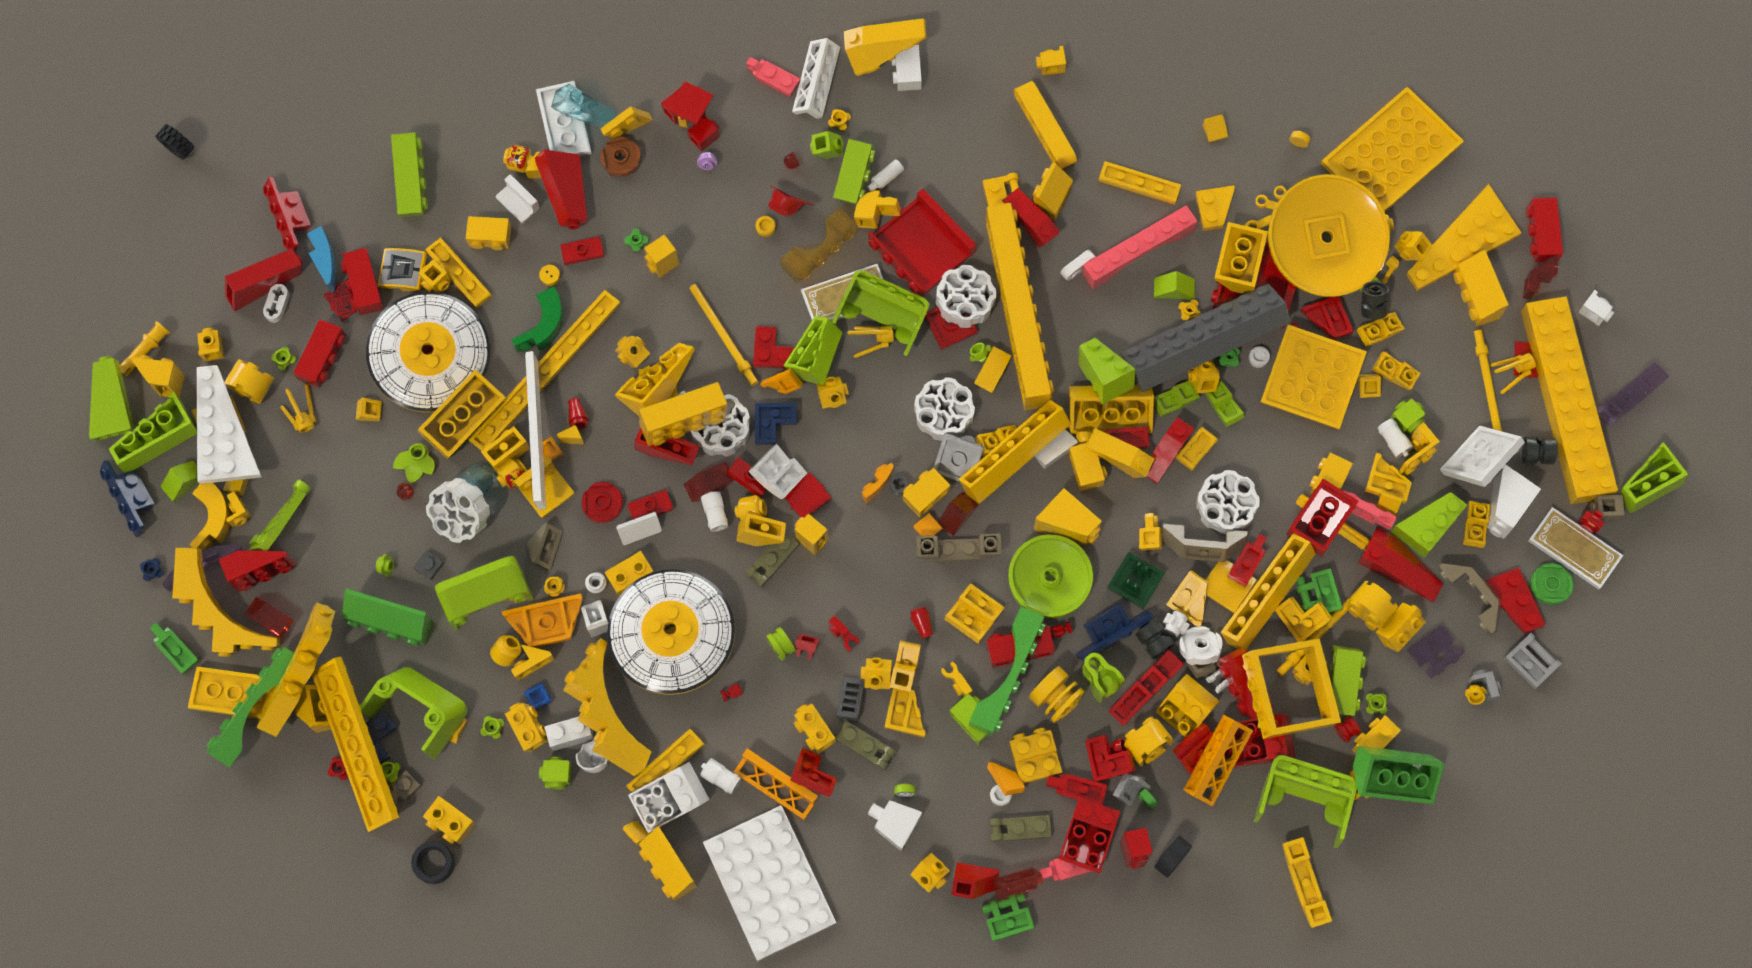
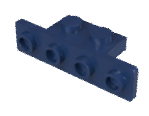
M106 459L100 468V476L107 482L110 495L115 497L120 513L124 514L127 520L129 530L134 533L135 537H139L142 534L144 525L137 512L153 508L154 502L136 470L116 475L111 463Z
M1118 603L1083 625L1093 643L1077 652V658L1084 661L1091 653H1098L1101 650L1114 646V642L1120 638H1127L1132 634L1133 630L1148 625L1150 623L1149 620L1154 618L1153 614L1144 611L1129 620L1122 605Z

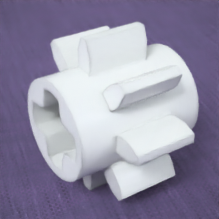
M1174 611L1173 614L1167 613L1162 623L1166 625L1164 628L1165 632L1174 637H1178L1179 634L1185 635L1190 624L1186 623L1188 617L1178 611Z

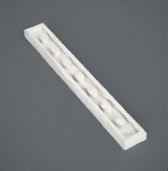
M531 351L526 352L525 357L533 502L539 510L546 509L539 368L538 359L534 352Z

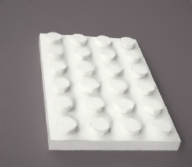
M782 805L703 842L757 962L837 924Z

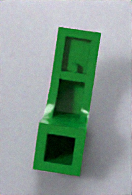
M555 287L536 294L542 308V317L534 329L511 339L517 353L520 351L526 352L534 345L541 351L549 346L558 336L563 324L564 313Z

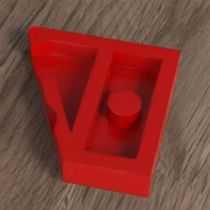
M1339 296L1301 308V313L1332 340L1351 335L1354 332Z

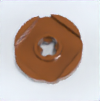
M612 138L602 148L600 153L601 162L610 176L624 177L639 169L641 153L638 145L630 141L629 138ZM619 153H622L623 156H626V158H624L621 161H619V159H615L616 157H618Z

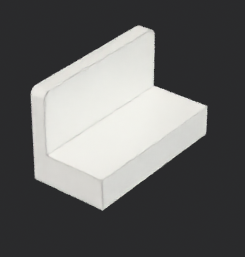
M509 175L504 179L507 186L496 195V199L515 218L524 223L540 207L538 201L514 177Z

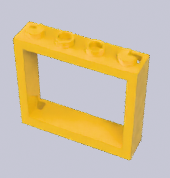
M1320 639L1251 650L1242 655L1244 661L1243 668L1246 670L1248 677L1247 685L1252 693L1253 709L1257 713L1258 728L1261 729L1263 739L1330 727L1341 723ZM1304 649L1322 719L1276 728L1259 657Z

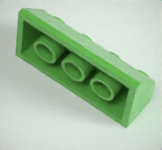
M347 588L345 590L342 618L347 622L346 625L356 629L359 626L365 627L367 632L376 635L381 632L387 634V638L396 641L401 638L406 640L407 644L418 647L419 644L426 645L434 623L426 612Z
M1358 746L1353 764L1358 794L1366 797L1434 804L1445 763L1428 754Z

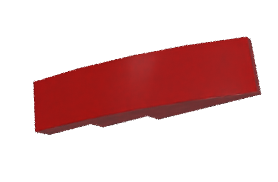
M1169 649L1129 688L1108 712L1124 726L1185 664Z

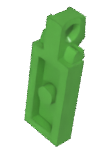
M157 623L150 627L157 636L154 639L155 645L181 674L185 675L200 661L173 630L168 627L163 630Z

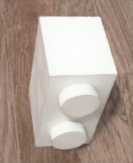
M915 45L907 51L903 50L895 55L896 58L892 60V66H896V72H893V84H897L898 91L921 90L919 45Z
M579 717L544 726L549 746L553 751L593 740L592 729L579 722Z

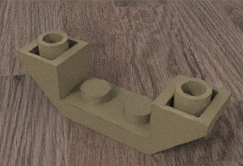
M1163 524L1162 542L1183 559L1225 562L1245 547L1248 531L1226 530L1224 542L1184 539L1183 525Z
M979 534V539L938 540L937 536H916L917 558L938 563L982 561L1001 555V534Z
M1445 563L1439 565L1442 569L1439 573L1447 582L1450 580L1452 583H1455L1467 574L1469 576L1466 578L1468 583L1473 588L1477 587L1482 594L1479 596L1486 605L1491 604L1492 606L1478 616L1481 620L1479 624L1486 633L1488 631L1491 634L1497 632L1501 600L1475 567Z

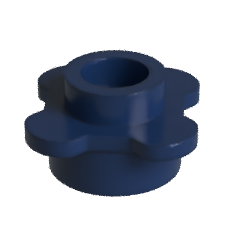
M158 558L147 560L140 564L145 581L163 576V571L160 569L161 561Z

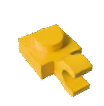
M1154 513L1145 514V528H1139V549L1142 551L1162 549V528L1157 527L1158 516H1154Z
M954 662L950 663L953 672L947 673L944 668L941 669L943 677L953 680L954 684L952 687L958 696L962 695L965 697L968 693L972 695L971 687L962 674L959 673Z

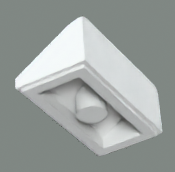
M1064 430L1034 457L1046 469L1069 452V447L1078 445V441L1067 430Z
M656 512L617 525L616 527L623 545L662 531Z

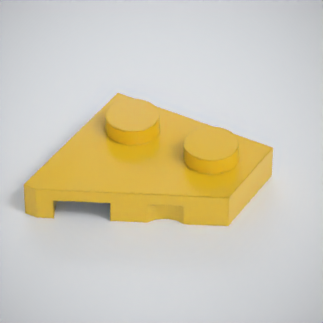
M1376 453L1365 492L1378 496L1385 492L1401 497V503L1405 504L1412 482L1401 475L1393 465L1390 466L1383 460L1380 453Z

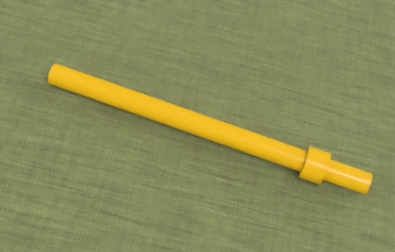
M691 285L689 287L690 291L735 359L740 373L745 375L751 386L756 385L758 380L751 371V365L747 360H744L697 285Z
M1482 330L1474 331L1477 345L1475 351L1476 356H1479L1492 426L1494 430L1502 431L1487 354H1489L1488 346L1485 345Z
M1350 597L1342 604L1343 610L1334 612L1331 615L1333 620L1306 641L1320 639L1348 611L1350 607L1348 600ZM1304 649L1291 652L1286 657V661L1276 670V673L1282 677L1292 666L1295 667L1301 661L1300 658L1305 654Z

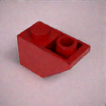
M957 862L951 895L974 899L995 891L1000 870Z

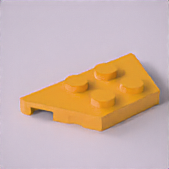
M580 593L502 611V615L527 646L536 648L572 639L583 596Z

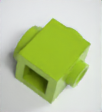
M830 131L811 135L810 148L815 157L830 159L843 155V141L840 135Z
M1410 399L1407 403L1405 401L1399 403L1395 407L1396 411L1390 417V419L1393 418L1397 421L1403 434L1407 431L1410 434L1413 433L1419 425L1426 422L1423 419L1425 416L1424 408L1413 399Z
M549 757V760H543V766L539 767V779H542L545 788L563 790L566 788V785L571 786L572 764L568 760H562L561 757Z

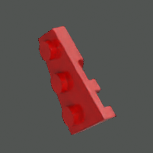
M1519 568L1485 580L1501 600V607L1507 613V616L1524 634L1545 626L1544 620Z

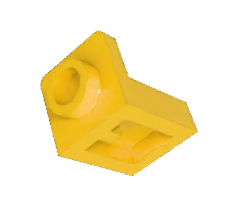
M233 491L226 495L230 501L227 504L233 513L226 520L232 527H238L245 524L251 515L241 498Z

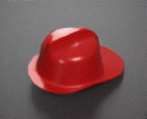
M770 185L774 190L768 206L780 215H793L804 203L815 206L813 203L788 195Z

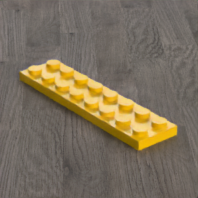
M340 656L316 668L312 673V677L366 828L370 832L398 819L399 815L346 671V666Z

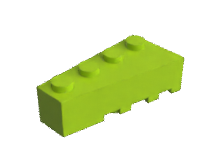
M415 132L391 134L398 215L400 217L425 215V210L428 209L427 198H424L426 181L423 178L422 139Z
M175 392L168 396L169 399L164 404L160 403L154 408L155 411L148 418H143L132 432L128 431L109 448L116 464L124 473L137 469L197 435L195 424Z

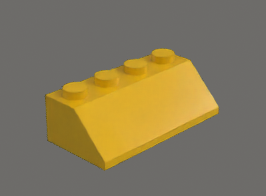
M1134 385L1133 389L1102 405L1098 393L1093 390V386H1069L1070 434L1083 431L1093 432L1094 429L1106 433V429L1148 427V433H1152L1154 407L1152 388L1142 392L1137 385Z

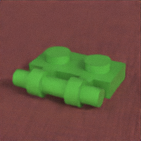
M1331 568L1310 574L1312 582L1307 584L1304 577L1297 579L1298 587L1296 589L1298 594L1301 595L1304 612L1308 611L1318 602H1322L1329 613L1343 610ZM1315 590L1316 601L1311 602L1309 591Z
M1023 893L1018 895L1010 894L1008 898L998 901L994 899L989 901V904L981 906L983 914L992 912L994 916L986 920L992 942L1034 929L1028 907L1019 909L1018 903L1025 902ZM1011 906L1013 912L1000 915L999 909Z

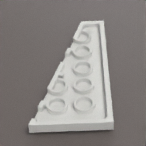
M217 365L197 367V481L199 484L261 478L262 476Z

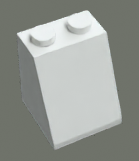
M1507 465L1502 468L1494 479L1489 523L1487 525L1491 534L1503 539L1514 528L1541 490V488Z

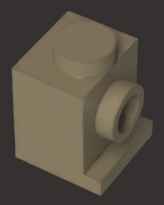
M1597 495L1593 502L1590 503V512L1593 514L1598 510L1604 515L1601 520L1619 521L1625 516L1623 495ZM1603 507H1605L1608 510V512H1603Z

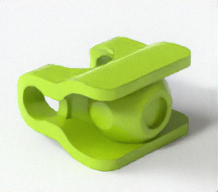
M1091 653L1085 658L1082 675L1089 683L1095 699L1102 703L1105 697H1110L1123 687L1125 679L1100 654Z

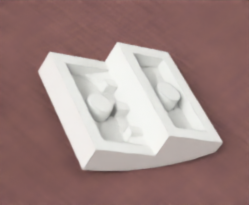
M777 444L772 446L749 470L750 474L763 487L780 499H783L807 474L795 458L789 459Z

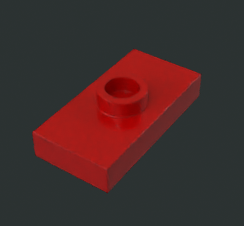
M600 236L560 245L564 265L604 257Z
M1148 427L1106 429L1107 434L1136 448H1149Z
M737 457L726 474L754 495L761 497L766 488L750 474L749 470L752 466Z
M666 489L627 503L633 520L656 512L658 516L674 510Z

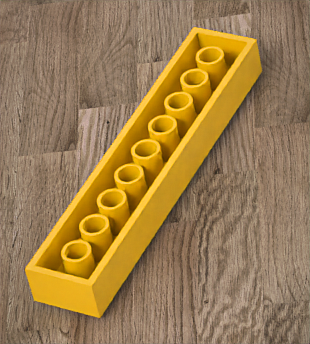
M1011 203L987 207L985 223L1025 411L1041 408L1053 398L1052 393L1054 389L1052 380L1048 381V373H1050L1048 361H1044L1045 345L1044 342H1040L1041 327L1040 323H1036L1037 308L1035 303L1032 304L1033 289L1031 284L1028 285L1029 270L1028 266L1024 265L1025 251L1024 247L1020 245L1021 232L1020 228L1016 226V209L1012 210Z
M1567 296L1526 303L1521 310V315L1536 363L1538 380L1553 438L1557 442V453L1570 503L1572 505L1590 502L1597 495H1615L1618 488Z

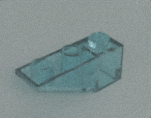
M567 84L555 91L551 108L566 117L603 127L613 120L617 113L571 84Z

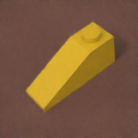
M1098 429L1093 430L1085 446L1132 478L1146 477L1154 461V458L1139 448Z

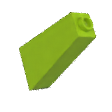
M111 356L100 357L99 361L93 362L89 437L93 441L123 435L135 429L119 360L111 358Z

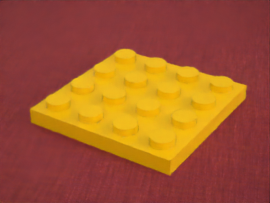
M1287 325L1260 403L1339 430L1367 351Z

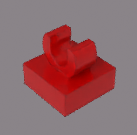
M800 633L794 646L798 648L796 655L799 657L802 650H806L808 652L807 659L810 660L819 646L820 639Z

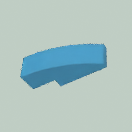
M320 226L307 233L315 247V250L310 252L309 255L329 290L333 293L336 289L337 281L335 256L327 235Z

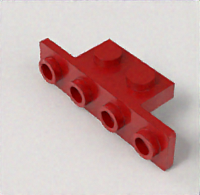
M268 177L263 186V193L270 203V211L276 219V227L282 235L284 248H287V250L292 248L295 252L298 242L294 231L307 230L311 224L298 191L279 193L274 178Z

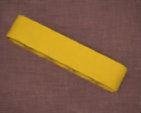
M1029 81L1013 90L1015 98L1051 161L1061 169L1076 163L1077 157L1035 83Z

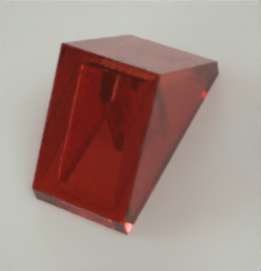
M962 492L949 503L937 523L954 537L979 504Z

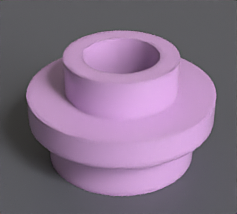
M705 152L700 154L697 165L703 170H711L717 166V159L714 154Z

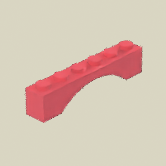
M1186 205L1083 264L1082 274L1091 288L1095 289L1146 253L1167 243L1177 241L1195 231L1197 220Z

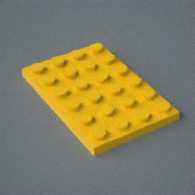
M1406 87L1328 154L1320 164L1332 175L1347 177L1363 185L1376 197L1384 212H1386L1464 143V140L1412 90Z

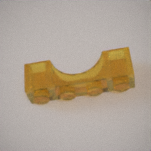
M840 208L836 209L824 220L827 235L819 246L813 249L793 247L780 259L781 268L797 283L807 279L816 266L820 267L824 264L826 257L831 253L835 254L844 241H849L855 236L856 223Z

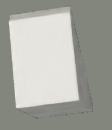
M601 600L582 606L581 610L585 624L591 637L607 632L608 619Z

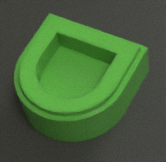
M1146 788L1137 794L1139 800L1149 810H1154L1159 805Z

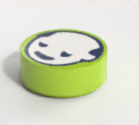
M899 784L894 787V796L910 798L916 795V787L912 784Z

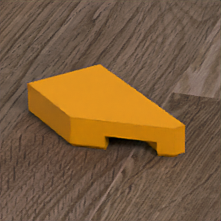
M789 369L762 380L760 385L764 388L768 386L777 389V392L787 394L801 388L803 383L794 371Z
M993 762L988 763L987 769L1005 796L1024 792L1025 786L1015 771Z

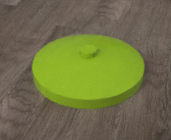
M1041 535L1028 540L1015 552L1009 566L1008 582L1014 599L1021 607L1040 614L1044 618H1060L1073 613L1086 601L1093 583V569L1085 551L1074 541L1059 535Z

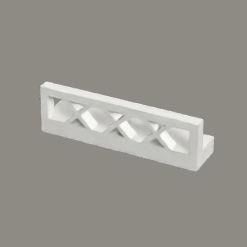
M828 38L810 41L792 110L794 114L809 113L816 119L823 116L840 46ZM810 82L809 87L805 90L806 85ZM806 99L805 105L801 107L802 102Z

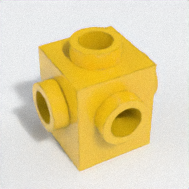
M1404 231L1394 247L1404 260L1423 261L1433 245L1423 232Z
M434 260L418 273L423 281L421 285L428 292L431 290L437 293L443 292L449 287L451 282L448 275L450 273L443 264L438 265Z
M624 336L617 343L618 347L615 349L618 353L617 358L623 364H628L631 368H637L650 354L644 347L646 345L645 342L638 336Z
M1213 360L1207 361L1188 371L1189 382L1193 384L1196 393L1216 392L1220 374Z
M840 376L826 378L824 385L816 384L822 409L829 407L837 408L847 403L845 398L846 395H849L846 383L842 384Z
M866 658V666H861V679H865L864 688L874 690L890 689L892 660Z
M931 853L918 864L910 875L929 893L935 887L939 890L947 882L945 877L950 870Z

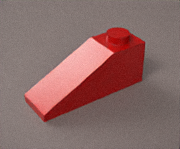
M1019 188L1002 200L1004 204L1011 203L1012 210L1016 209L1018 222L1039 248L1060 233L1050 218Z
M1178 417L1175 419L1151 455L1154 461L1146 476L1148 479L1156 484L1159 483L1174 462L1176 456L1191 438L1194 431L1192 426Z
M641 428L634 441V450L655 458L691 466L700 449V446L681 438L674 439L673 437L665 440L663 444L648 446Z

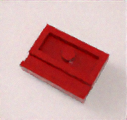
M1205 723L1200 724L1172 750L1190 775L1213 735V732L1209 730L1208 725Z

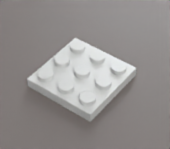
M1479 426L1440 470L1445 476L1485 487L1525 442L1521 436Z

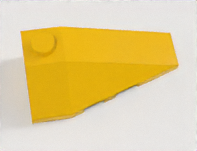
M924 18L861 26L844 31L845 51L856 76L878 70L884 62L892 61L898 53L903 50H909L927 38Z
M678 343L660 356V361L654 366L650 367L648 365L643 369L644 373L636 379L632 377L627 380L615 394L616 398L638 416L639 409L668 400L695 350L694 347Z

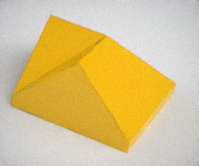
M305 685L302 689L295 714L316 733L331 730L316 685Z

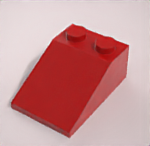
M1322 479L1286 535L1291 537L1294 533L1310 541L1316 555L1322 558L1359 501L1325 479Z

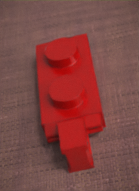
M1259 534L1254 543L1250 541L1246 543L1227 576L1229 579L1246 588L1266 553V550L1262 548L1267 539L1265 536Z
M1060 774L1059 778L1048 776L1046 786L1056 789L1055 793L1060 796L1078 800L1080 797L1103 805L1108 786L1107 784L1069 774Z

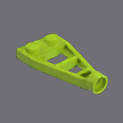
M297 480L292 486L294 491L291 497L260 535L256 534L249 543L251 547L248 551H267L303 498L311 490L306 483L301 480Z

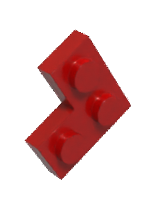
M756 326L753 367L786 369L783 365L795 347L775 346L776 327Z
M1107 735L1085 740L1095 782L1105 781L1136 771L1130 750L1111 754Z
M802 747L790 781L830 798L837 778L817 770L822 756Z

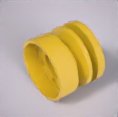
M1060 666L1051 671L1028 697L1038 708L1045 703L1049 704L1044 713L1046 716L1054 710L1056 711L1050 719L1053 723L1070 714L1086 692L1083 688H1080L1073 693L1072 691L1078 683L1073 682L1066 686L1065 683L1069 675Z

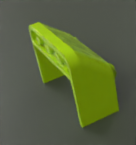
M858 270L855 271L842 297L832 323L836 324L840 314L844 318L852 319L856 318L860 313L886 326H892L896 330L895 337L902 344H908L903 354L907 356L930 304L925 298L868 272Z
M515 556L496 560L442 581L434 587L448 622L455 631L459 630L458 626L467 622V619L470 617L469 614L507 599L515 601V603H520L526 600L527 597L529 601L534 600L524 572Z
M403 667L379 679L361 703V712L369 719H372L377 715L386 700L395 694L398 688L426 705L430 709L424 717V723L433 732L421 750L435 760L467 715L468 707L466 703L410 667Z
M1280 755L1271 764L1253 822L1258 823L1264 813L1266 804L1277 805L1282 801L1284 793L1291 794L1326 806L1324 810L1325 820L1329 824L1338 827L1333 845L1334 848H1338L1344 840L1357 791L1356 781L1351 776Z

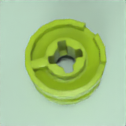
M778 627L775 629V633L766 635V639L774 652L779 654L778 657L782 661L786 658V655L789 653L793 654L796 650L783 629Z

